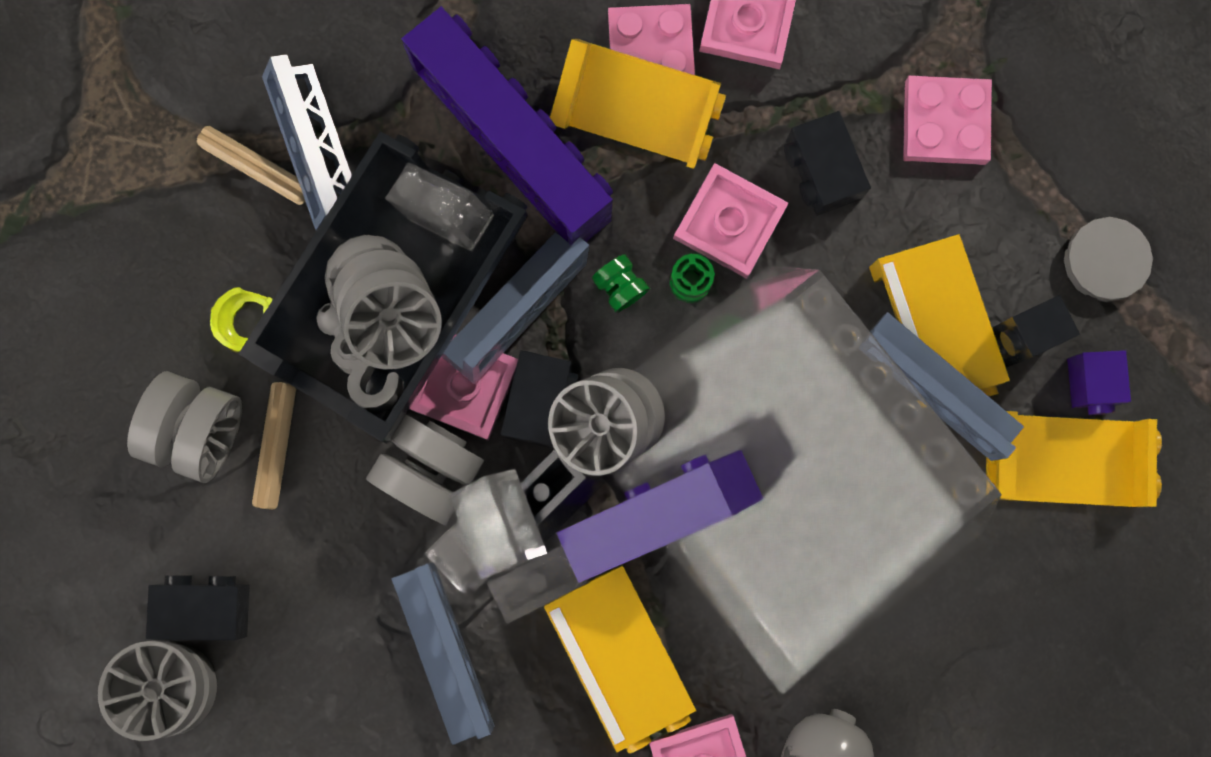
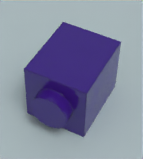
M1126 350L1083 352L1067 358L1072 408H1088V415L1116 413L1115 406L1131 402Z

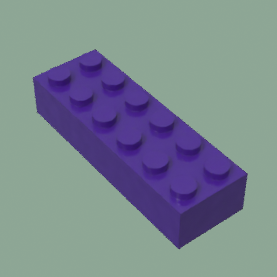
M440 6L401 38L413 70L558 235L570 245L579 237L587 242L612 221L613 199L610 196L613 194V190L600 174L596 173L592 176L582 165L585 159L580 151L570 141L565 144L562 143L554 134V131L557 129L555 124L542 109L535 112L525 101L528 99V95L520 83L513 77L507 81L499 72L500 63L486 46L480 49L470 39L473 34L464 20L457 14L451 17Z

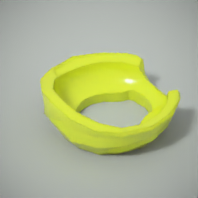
M240 287L227 291L217 299L211 309L210 326L213 336L230 350L240 352L248 338L239 336L234 329L233 323L236 313L244 307L246 302L262 305L263 313H265L273 299L245 291Z

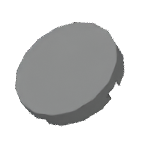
M1113 217L1095 219L1075 231L1070 239L1068 249L1065 250L1064 264L1068 278L1078 291L1084 295L1097 298L1096 300L1110 302L1129 297L1143 287L1151 274L1153 256L1150 244L1141 230L1126 220Z

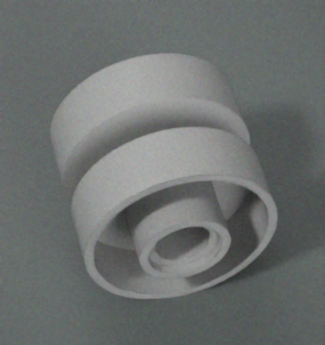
M373 250L353 258L339 272L333 286V303L346 343L356 358L375 368L398 369L414 364L430 352L437 342L441 331V313L420 268L413 260L396 251Z
M625 368L608 369L573 383L558 394L549 412L548 429L550 439L557 454L573 469L588 475L609 474L649 451L656 444L664 427V406L657 389L640 373Z
M164 371L149 384L135 409L128 432V452L131 457L158 467H165L171 463L175 473L201 483H207L216 476L230 453L241 422L242 401L238 396L213 387H207L200 392V386L196 381Z
M405 415L393 434L391 441L408 454L406 460L402 461L387 454H380L366 480L419 513L443 525H447L461 500L457 494L443 485L444 480L448 477L461 484L470 485L484 460L464 448L467 443L466 441L430 420L425 426L412 417Z
M161 641L135 643L117 653L105 667L98 686L100 711L107 724L115 732L132 740L149 741L183 734L199 725L210 712L217 692L216 674L209 659L200 650L191 645L180 642Z

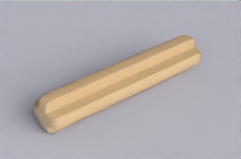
M205 126L197 137V144L202 149L298 205L305 203L300 184L295 175L211 126Z
M274 382L270 388L252 500L253 506L257 508L272 510L278 506L296 388L289 383Z

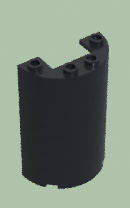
M380 131L240 350L239 355L275 377L291 384L342 415L347 421L388 444L528 217L526 209L528 207L520 199L509 193H505L503 197H500L489 190L486 191L481 188L475 193L464 187L466 182L455 173L444 169L441 174L428 167L418 154L420 148L408 138L398 134L393 139ZM362 235L381 236L394 242L407 257L417 264L439 307L442 320L437 342L422 359L414 364L398 369L374 368V372L366 385V393L368 395L379 393L385 385L388 374L391 372L397 373L404 382L403 393L397 403L391 409L379 413L367 411L350 398L347 389L350 374L345 373L333 361L330 354L335 336L323 333L319 329L316 319L318 310L331 302L325 283L328 260L338 246L350 238Z

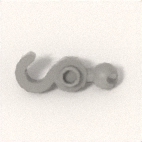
M331 302L325 304L318 310L317 324L323 333L335 336L330 354L333 361L345 373L350 374L347 383L350 398L358 406L371 413H379L391 409L403 393V380L397 373L391 372L387 376L383 389L375 395H368L366 393V385L375 367L363 363L351 352L346 343L336 309Z

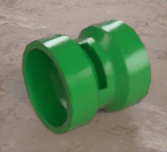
M626 254L620 255L604 265L591 278L599 290H605L609 296L608 303L615 313L630 307L650 290L644 279L636 277L633 273V264Z
M699 254L682 256L676 261L670 275L669 285L673 295L685 303L701 301L706 297L714 282L715 273L713 265L707 258Z

